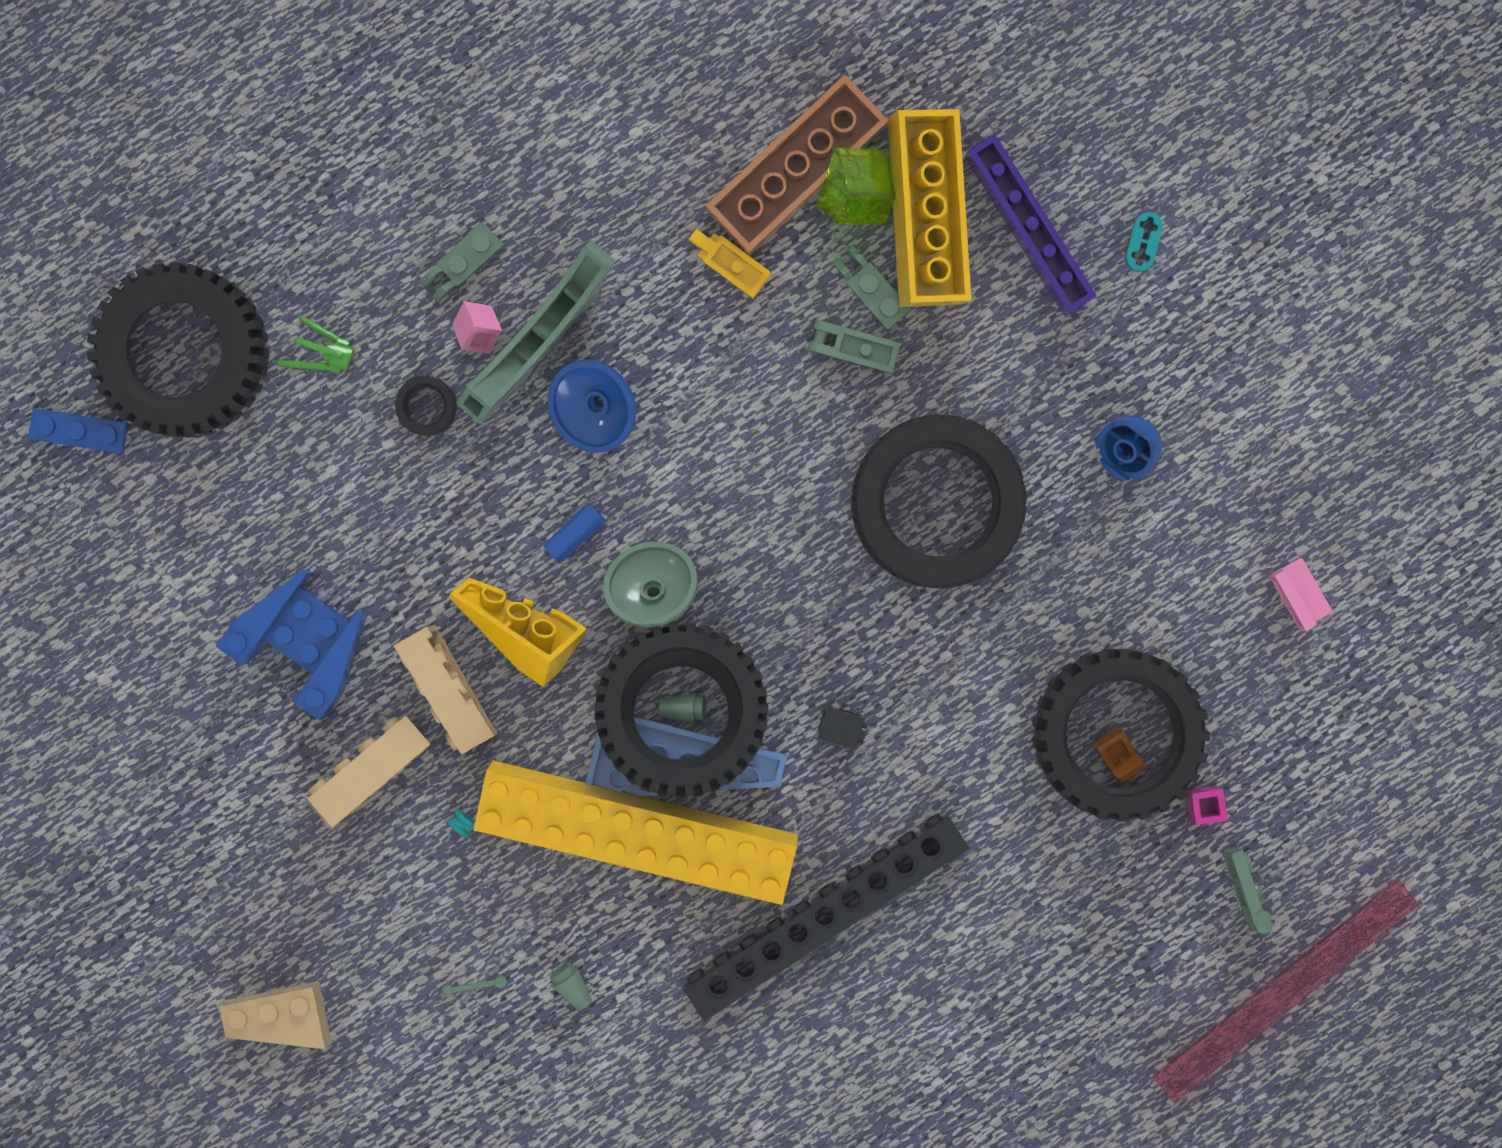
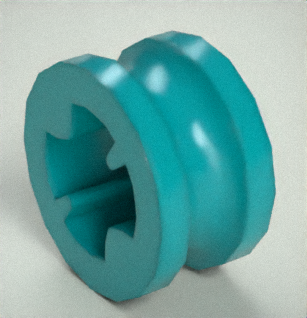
M457 808L454 811L455 817L449 818L447 823L463 837L470 838V831L474 829L475 820Z

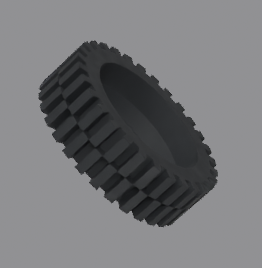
M170 262V266L162 263L154 264L151 271L146 268L136 270L138 275L136 278L127 275L120 281L124 287L121 289L112 287L107 292L112 297L111 301L107 303L101 300L97 308L104 312L101 318L93 316L90 325L97 327L96 335L88 334L87 343L94 345V351H87V360L94 362L96 368L89 369L92 378L100 381L101 384L95 387L100 395L109 398L105 401L111 409L118 410V416L122 419L133 422V426L152 433L178 438L179 436L186 438L196 437L198 434L208 435L213 433V429H223L229 426V420L240 418L243 415L241 410L244 406L250 408L255 401L251 398L253 393H260L263 385L259 384L261 375L266 377L268 368L264 367V359H269V350L265 349L264 342H269L266 332L262 331L261 325H264L261 316L255 313L254 310L257 308L253 302L245 297L246 294L230 281L214 272L192 264H188V266L177 262ZM172 302L191 304L205 312L218 329L222 346L221 360L212 379L198 391L180 397L162 396L148 389L135 375L129 359L131 333L140 318L156 306Z
M671 622L669 627L664 628L653 626L651 627L652 631L648 633L642 631L635 635L633 641L629 642L627 640L621 646V651L618 654H613L609 660V666L607 669L604 668L601 674V682L596 690L594 709L600 742L608 759L612 761L618 772H621L629 782L637 784L644 791L649 793L651 791L657 793L658 796L666 798L667 796H674L676 799H685L688 796L695 798L708 792L713 793L725 784L728 785L747 768L759 749L766 730L768 715L766 686L763 687L762 684L763 677L760 670H756L754 667L755 661L750 654L746 656L743 652V647L738 642L732 643L729 640V636L723 632L719 635L713 632L712 627L705 625L703 629L696 627V623L687 622V626H678V622ZM677 666L692 667L711 676L721 687L728 705V722L719 742L708 752L695 758L683 760L664 757L649 748L640 737L634 721L635 700L644 683L659 671Z

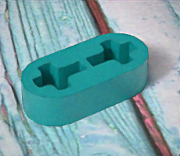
M1153 212L1142 213L1135 219L1125 253V263L1134 272L1146 271L1155 260L1163 223L1161 218ZM1147 219H1151V224L1156 227V231H1151L1148 234L1147 240L1142 239L1144 228L1140 227V223H1145ZM1142 244L1145 245L1143 255L1148 257V261H1143L1138 266L1136 265V259L1132 258L1131 255L1132 253H1137Z

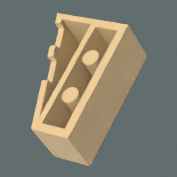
M319 981L230 999L219 1006L226 1038L326 1049L332 1043Z

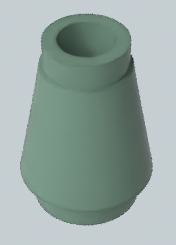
M697 692L660 699V717L697 724L698 721H705L707 711L706 697L698 696Z
M567 962L551 973V986L577 1011L586 1008L592 1002L578 967H573L570 962Z

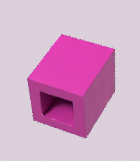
M1208 786L1185 790L1188 793L1186 795V803L1190 822L1195 825L1228 821L1222 788Z

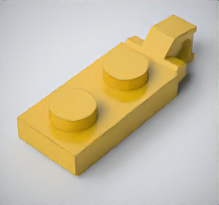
M696 229L689 238L692 244L701 249L697 256L704 264L752 299H754L772 274L722 235L718 236L713 233L708 238Z

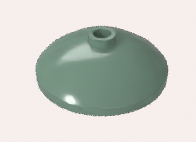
M645 542L625 550L612 562L604 579V596L612 613L621 621L643 628L662 626L680 617L690 607L697 593L698 576L691 558L680 548L664 542ZM653 592L659 593L655 597H650Z

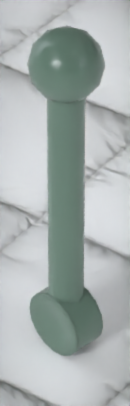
M497 976L495 980L454 987L445 985L442 988V994L445 997H450L453 993L492 986L502 989L506 986L507 980L504 976Z

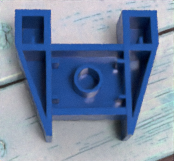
M303 570L235 619L216 647L239 664L244 665L250 663L265 641L313 674L293 702L316 719L322 720L327 717L344 693L368 611L365 609L358 610L352 620H349L304 588L313 572Z

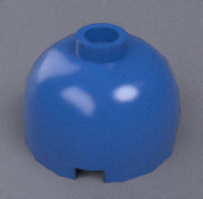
M1126 415L1111 421L1101 430L1096 441V449H1100L1102 458L1099 460L1111 475L1121 480H1129L1130 478L1140 479L1147 475L1159 462L1162 453V442L1157 428L1150 421L1139 416Z

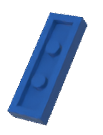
M33 408L28 439L124 454L128 423Z

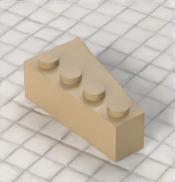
M436 625L427 626L394 645L402 663L414 678L418 691L422 696L426 697L431 705L429 708L438 724L442 723L447 731L445 737L454 751L458 749L462 755L497 734Z
M404 716L401 720L394 717L382 728L385 733L375 741L371 737L357 749L361 753L352 761L348 758L344 759L333 769L336 773L334 777L328 782H325L322 778L308 790L311 796L307 799V803L331 831L340 825V821L355 812L368 797L378 792L394 775L396 776L430 746L428 740L407 716Z

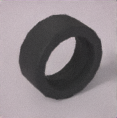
M428 375L416 376L406 381L399 389L395 400V411L400 423L410 432L422 436H434L447 430L452 424L457 412V402L452 389L442 380ZM429 387L441 394L444 399L445 409L438 421L423 425L411 418L408 412V401L416 390Z

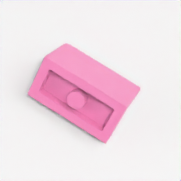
M1302 558L1269 575L1300 631H1307L1317 625L1316 621L1332 612L1331 607Z

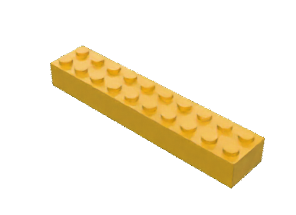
M492 760L486 771L473 829L474 831L780 905H783L798 843V834L622 791L620 793L614 789L593 784L587 785L585 782Z

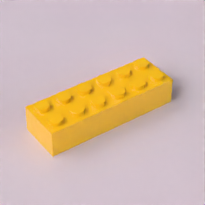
M898 110L887 119L889 120L888 138L899 307L961 305L972 299L960 110Z

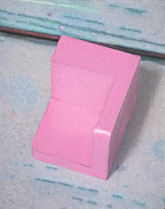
M467 301L463 302L452 324L461 350L490 354L502 332L492 306Z

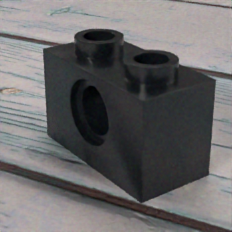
M826 704L816 734L820 739L855 749L857 743L863 744L868 726L866 723H863L864 717L861 714Z

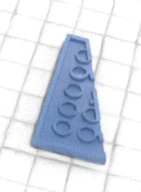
M634 716L637 731L645 744L656 753L667 758L683 760L698 757L712 749L721 739ZM597 735L585 784H593L614 789L616 792L621 793L622 791L642 797L657 796V793L651 791L649 793L642 790L637 784H632L621 772H618L612 761L608 759L600 742L599 735ZM759 748L747 768L728 785L725 784L717 791L780 786L787 754Z

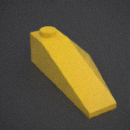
M472 578L465 580L449 595V598L519 671L542 687L563 669L587 631V628L559 610L552 608L550 615L532 609L534 601L524 598L523 603L507 600L504 590Z

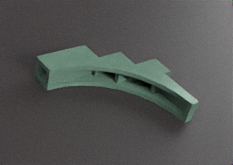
M592 240L588 242L545 302L499 355L466 386L456 404L479 424H482L524 384L533 368L556 347L566 330L588 310L599 293L600 285L616 261Z

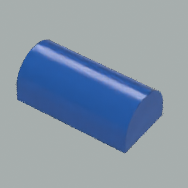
M587 503L544 543V548L561 564L598 530L606 520L591 503Z

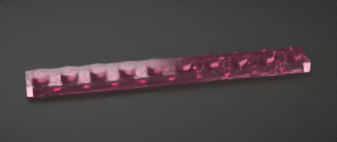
M1394 880L1152 1077L1172 1102L1176 1103L1416 909L1419 903L1400 880Z

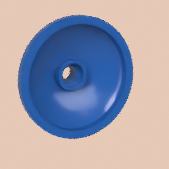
M585 359L575 361L562 368L550 384L548 410L551 420L560 435L574 447L592 453L607 452L618 447L631 434L636 421L635 398L627 381L611 366L596 360ZM598 396L603 399L604 405L598 402Z

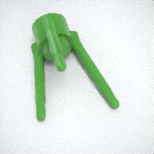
M300 316V322L335 344L329 342L326 347L298 337L294 339V342L324 353V361L329 362V364L278 360L277 365L290 368L326 370L337 374L340 373L341 369L348 371L355 353V347L349 346L350 341L342 339L315 322Z

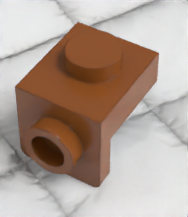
M1119 726L1093 742L1105 765L1119 783L1135 777L1138 772L1146 767V764L1136 753L1126 734Z

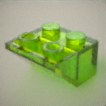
M835 148L816 207L837 224L885 225L896 196L887 152L877 149Z

